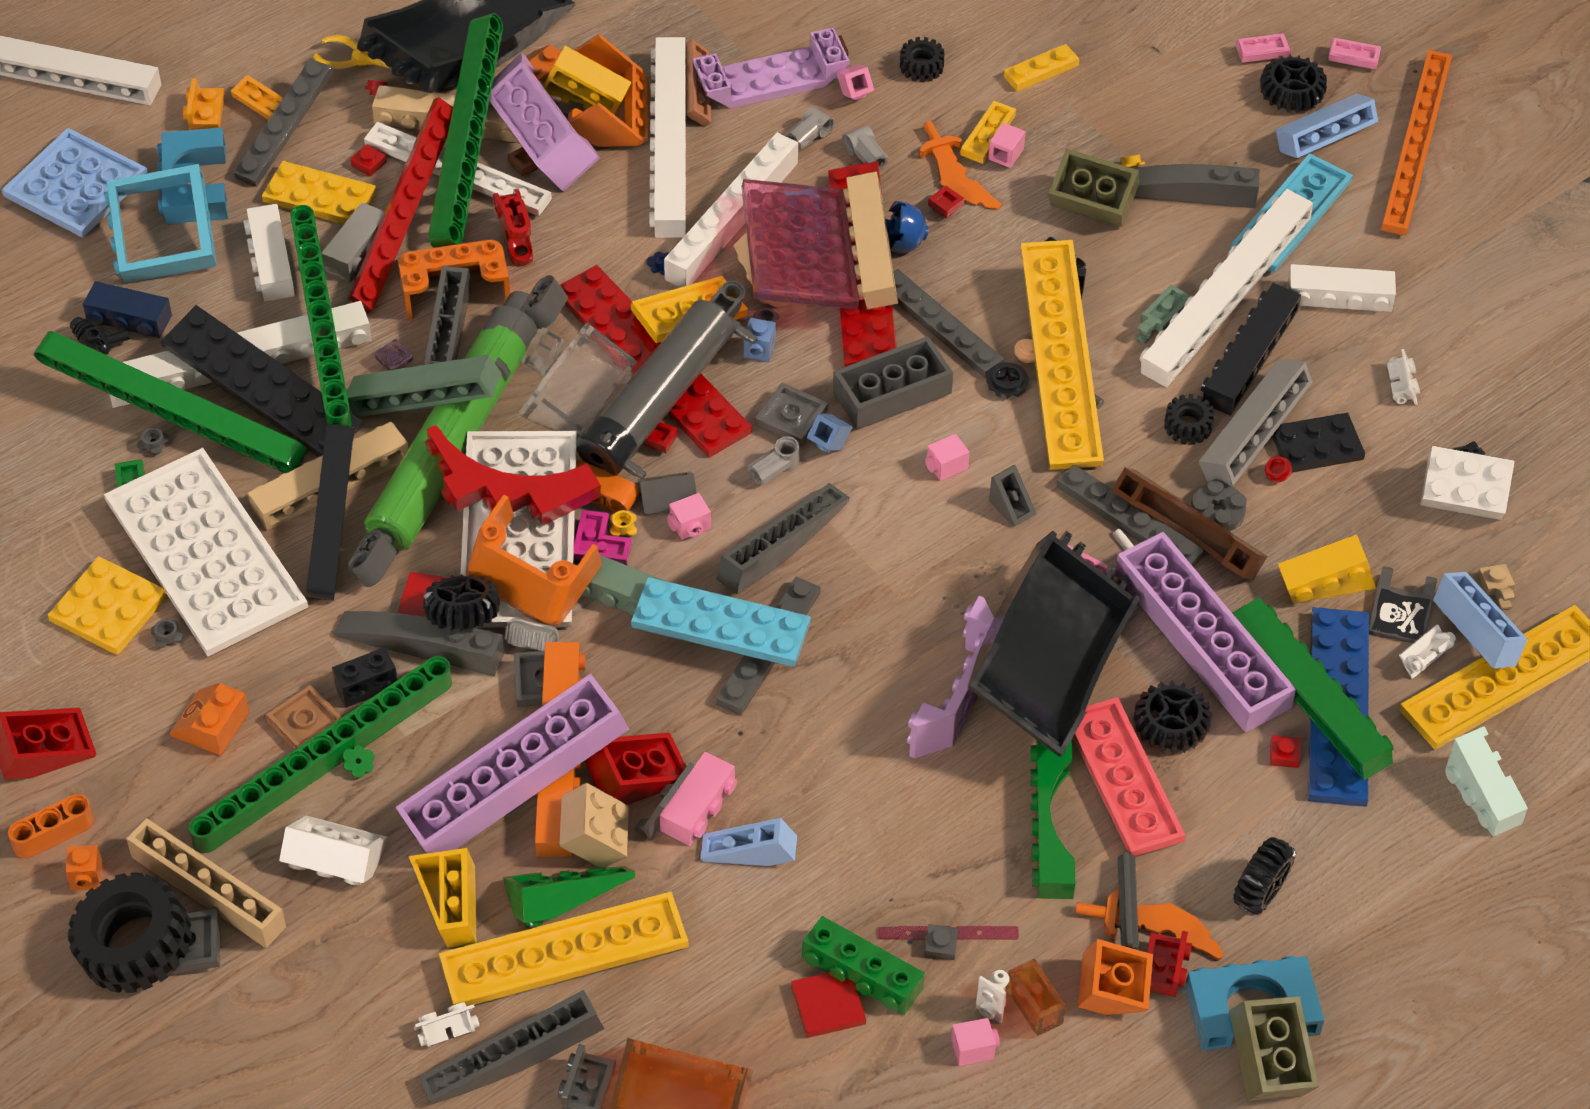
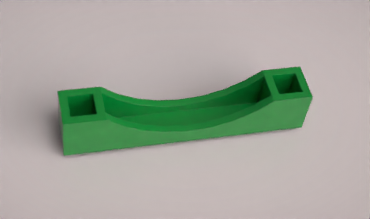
M1072 739L1061 757L1036 740L1035 745H1030V762H1035V769L1030 771V786L1036 788V794H1031L1030 803L1031 811H1036V818L1031 819V836H1036L1037 844L1032 843L1031 860L1037 861V869H1032V887H1037L1038 898L1073 899L1076 884L1075 858L1067 851L1058 838L1050 811L1053 796L1061 783L1070 775Z

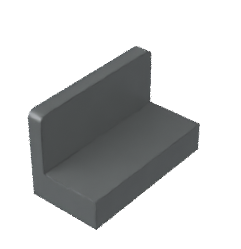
M691 471L637 479L645 514L670 511L669 504L697 494L694 474Z

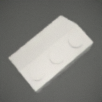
M305 815L286 827L279 861L289 863L288 866L292 869L305 870L308 868L315 870L316 874L322 877L338 876L344 878V882L348 884L361 885L373 877L388 842V837Z

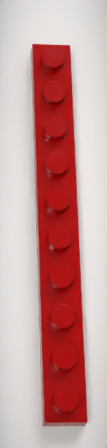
M440 97L434 99L348 295L347 299L352 303L361 301L366 313L373 311L447 139L453 107Z

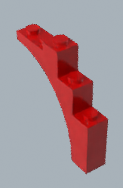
M437 425L426 429V448L431 456L436 455L438 458V467L444 476V489L441 490L442 495L448 505L453 504L456 511H460L484 499L488 509L492 512L502 496L506 495L509 497L513 512L527 506L533 519L538 518L541 525L544 526L601 497V485L588 464L566 472L550 475L524 476L505 473L484 466L463 454L448 441Z

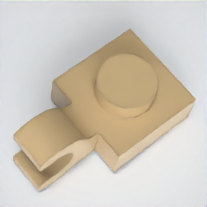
M1501 564L1479 568L1478 577L1485 593L1488 596L1495 595L1501 610L1512 608L1510 600L1515 598L1513 593L1515 583L1507 565Z

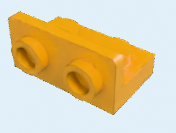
M192 78L191 86L186 88V101L188 104L183 106V119L188 121L189 130L220 128L225 99L224 88H199L197 78Z

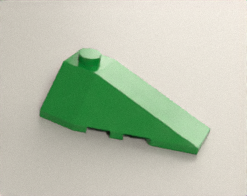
M626 866L587 869L585 871L586 875L566 870L559 871L557 877L542 876V872L503 877V882L514 917L525 923L526 926H539L543 924V920L554 919L635 878V871Z

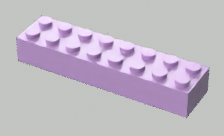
M1164 532L1117 555L1116 577L1119 579L1125 575L1129 578L1126 589L1133 597L1137 595L1141 598L1138 602L1139 605L1245 733L1292 708L1296 688Z
M589 674L395 808L426 853L455 850L630 729L620 711L592 674Z

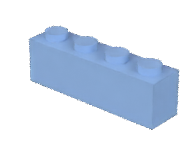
M1356 93L1275 129L1280 153L1299 158L1377 123L1378 117L1375 101L1373 98Z
M1467 572L1444 573L1433 599L1436 605L1493 669L1517 666L1528 639Z

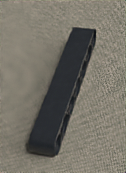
M327 423L306 598L334 601L355 426Z

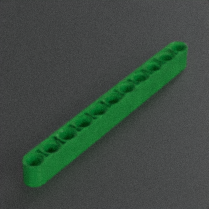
M496 13L473 19L469 25L428 233L429 242L433 248L457 245L463 240L503 32L502 21Z
M298 205L291 210L290 216L326 422L329 424L352 426L314 211L310 206Z
M48 331L33 354L39 362L283 473H288L298 468L308 452L303 444L56 332Z
M440 656L428 659L196 816L189 824V832L194 849L200 853L214 851L344 762L342 755L346 749H354L356 745H361L363 748L448 691L452 685L449 661Z

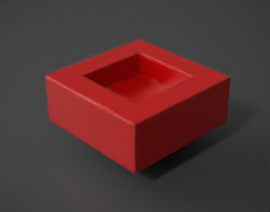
M368 144L350 158L351 166L368 176H372L387 162L385 154Z
M945 185L928 199V206L945 218H948L964 206L965 198Z
M660 422L642 445L666 454L678 436V428Z
M1272 735L1270 742V765L1299 768L1301 738Z

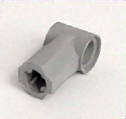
M811 106L804 112L801 121L786 132L785 136L798 142V150H802L816 137H826L833 129L835 121L820 109Z
M863 125L843 134V144L850 155L856 154L864 164L878 161L880 170L888 163V156L875 142L873 131L868 125Z
M793 437L779 438L775 443V448L748 465V471L753 480L758 485H764L783 471L795 470L800 463L799 443Z

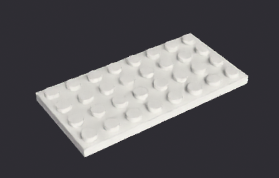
M467 431L466 456L484 466L517 475H550L566 472L576 468L577 432ZM484 499L463 510L461 574L463 576H468L467 567L478 531L491 513ZM527 506L513 512L514 517L505 529L507 538L501 549L544 573L557 561L566 560L571 563L574 562L575 510L544 526L541 525L538 518L533 519ZM500 600L497 617L492 619L491 623H484L483 627H505L511 619L516 617L532 621L536 620ZM572 609L564 621L554 627H572Z
M203 448L104 494L105 501L165 590L207 657L308 608L307 600Z

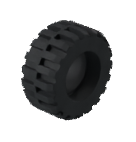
M132 872L130 876H127L125 873L115 875L113 880L105 879L99 882L100 886L95 890L91 888L85 894L87 896L85 900H80L75 907L77 913L72 914L69 922L71 929L68 930L70 950L89 978L93 979L95 984L101 988H108L109 991L120 993L122 989L126 993L137 992V988L141 987L143 990L153 987L152 984L156 981L162 982L167 979V974L171 970L175 971L181 964L179 959L181 957L185 958L189 949L186 943H190L192 936L190 917L170 886L165 881H160L158 877L151 874L144 876L143 873ZM136 918H152L148 929L137 941L125 947L108 948L112 936L122 925Z

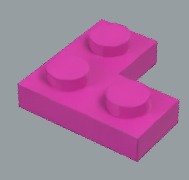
M582 510L574 543V560L581 561L587 550L594 544L598 546L601 556L628 565L632 538L606 535L609 513Z

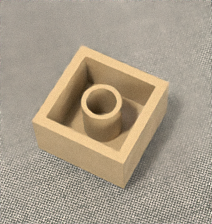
M588 783L562 795L559 846L599 868H605L627 857L629 806Z

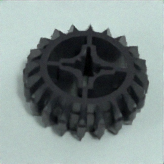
M1290 54L1287 58L1279 56L1277 60L1272 59L1263 69L1260 77V89L1264 100H1269L1270 106L1277 105L1278 110L1284 108L1287 110V113L1290 110H1295L1297 114L1301 109L1308 112L1309 108H1316L1317 104L1322 102L1327 90V75L1324 74L1323 68L1318 67L1317 62L1311 63L1309 57L1302 59L1300 55L1296 58Z
M461 574L456 577L451 575L447 579L440 578V582H433L432 586L426 588L423 599V608L427 620H430L432 625H438L440 629L447 627L450 631L454 629L462 631L468 628L473 630V627L476 626L483 627L484 623H491L492 619L497 617L500 606L497 586L492 584L491 580H485L482 576L476 578L473 574L470 576H463Z
M1172 680L1169 686H1166L1161 681L1157 688L1150 685L1147 692H1142L1140 700L1135 704L1133 719L1136 723V732L1141 733L1142 741L1149 740L1150 748L1159 745L1161 752L1165 748H1169L1172 754H1174L1178 748L1185 753L1188 746L1195 749L1198 742H1203L1206 734L1210 731L1212 714L1209 711V702L1204 701L1203 693L1196 694L1195 686L1186 689L1184 682L1180 686H1176ZM1154 709L1158 712V717L1155 719L1151 715ZM1190 715L1194 719V723L1191 725L1187 722V717Z
M1270 837L1258 847L1256 853L1253 854L1238 880V885L1233 894L1234 903L1240 906V909L1253 915H1258L1263 910H1266L1267 906L1282 888L1283 883L1287 880L1286 878L1294 864L1295 849L1289 846V843L1276 837Z

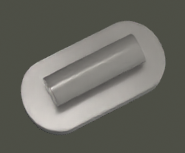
M516 617L506 624L504 639L507 640V644L534 651H545V642H559V633L552 625Z

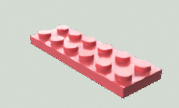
M1118 697L1087 706L1085 710L1087 713L1075 732L1073 739L1127 852L1138 856L1185 842L1186 835Z

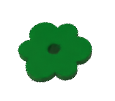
M356 745L354 749H346L343 752L342 757L345 761L343 768L345 771H351L353 777L362 778L365 772L369 773L373 770L372 762L375 756L371 750H364L361 745Z

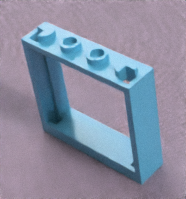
M199 164L107 181L108 191L104 192V198L107 207H110L111 214H107L110 230L113 229L114 236L110 237L112 250L117 253V259L113 260L116 274L121 275L125 284L217 266L204 175ZM191 183L201 250L128 263L119 197Z

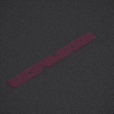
M928 926L879 927V939H924V935H927ZM957 926V939H1019L1017 926ZM907 930L911 931L910 935L906 934ZM977 931H982V934L978 935Z

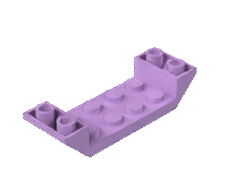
M834 27L810 32V47L721 66L716 53L692 58L706 95L729 108L824 88L837 76L836 71L845 69L849 65V59Z
M521 52L493 79L489 101L536 166L564 192L600 159V156L588 140L578 135L535 77V68Z
M978 596L974 606L969 605L964 616V620L967 621L962 635L966 638L965 650L974 654L973 656H967L963 666L964 674L962 677L957 676L955 679L951 699L946 698L941 709L923 702L919 711H914L910 717L908 728H911V731L907 738V744H910L909 756L912 758L952 747L978 697L976 693L968 688V684L979 650L994 620V616L984 597Z

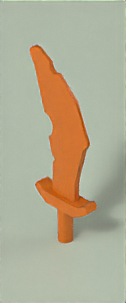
M932 121L925 122L923 127L930 141H927L920 148L919 157L924 158L926 155H934L941 179L940 185L942 187L948 186L965 198V202L974 205L981 204L985 208L1000 209L1001 202L993 198L976 180L968 179L965 175L967 170L957 162L952 148H960L962 139L949 135L940 137Z
M1119 888L1110 894L1106 906L1077 902L1075 914L1105 918L1104 930L1111 940L1116 938L1117 930L1115 925L1120 926ZM1170 902L1157 905H1137L1138 928L1144 927L1146 931L1155 934L1171 933L1175 938H1181L1182 931H1187L1186 942L1192 943L1191 948L1205 953L1215 960L1219 961L1222 959L1223 952L1216 941L1210 938L1211 933L1197 917Z

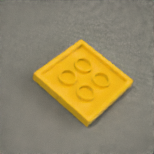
M98 556L49 612L48 618L50 622L118 656L168 595L162 587Z

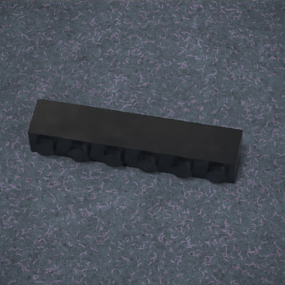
M1272 283L1268 291L1264 290L1261 293L1258 306L1256 308L1252 307L1247 316V323L1245 326L1241 324L1238 328L1234 343H1228L1224 352V358L1222 360L1218 359L1212 371L1213 375L1211 378H1205L1201 386V391L1204 392L1202 402L1208 400L1210 402L1209 407L1213 406L1214 409L1232 415L1297 314L1301 294L1276 283Z

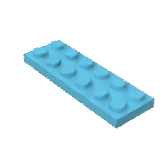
M1309 153L1231 243L1230 250L1234 245L1238 246L1245 232L1256 225L1261 213H1266L1270 209L1274 198L1281 196L1286 189H1289L1313 202L1312 213L1308 223L1268 268V271L1275 273L1350 185L1353 175Z
M648 577L632 617L631 627L795 667L811 623V616Z

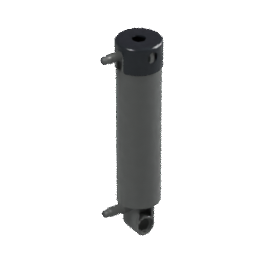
M732 280L727 281L710 301H695L599 417H596L578 438L576 450L584 462L615 476H618L625 469L633 476H637L640 479L645 478L646 472L631 461L638 448L734 333L751 344H755L758 339L751 331L733 318L740 310L745 295V289L741 283Z

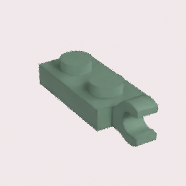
M1170 285L1142 313V323L1137 329L1140 331V334L1137 335L1136 339L1146 344L1155 330L1159 332L1161 330L1165 331L1174 314L1180 313L1184 309V305L1191 295Z

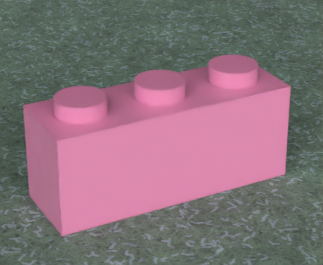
M704 752L660 814V831L689 846L692 845L696 838H701L707 828V822L710 817H715L722 806V800L726 794L731 795L736 787L735 766Z

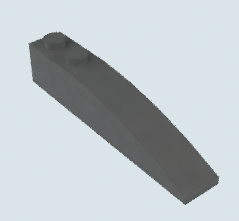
M1171 164L1133 168L1139 170L1140 184L1134 198L1247 208L1256 207L1260 169L1210 164Z
M442 266L424 365L457 360L472 284L468 268ZM428 406L417 409L433 410L435 406Z
M828 483L721 555L716 580L735 594H739L774 570L805 545L849 502L850 497Z
M344 611L334 633L335 637L379 648L385 647L387 650L427 660L435 656L444 657L451 666L491 676L496 675L504 656L502 634L473 628V630L468 628L462 631L460 629L450 631L447 627L440 629L438 625H432L431 621L427 620L426 617L374 611Z
M582 990L422 1074L418 1078L430 1104H434L521 1072L605 1028L586 992Z

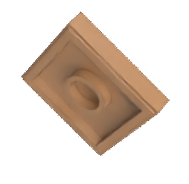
M311 684L264 715L265 721L293 750L342 718L337 710Z

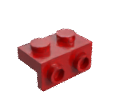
M1182 931L1181 938L1155 933L1150 934L1147 953L1153 954L1150 992L1176 997L1178 986L1184 987L1187 969L1182 968L1183 960L1189 961L1192 943L1186 942L1187 931Z

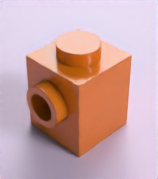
M98 845L68 846L66 875L71 891L90 890L91 888L95 890L100 886L99 882L102 881L103 862Z

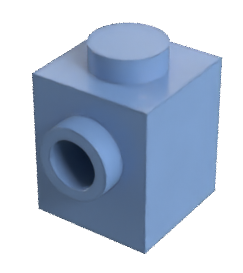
M750 317L746 329L751 331L758 339L755 344L744 340V358L770 362L776 343V322Z
M818 414L807 438L815 442V446L825 452L830 453L831 450H842L853 426L832 414Z

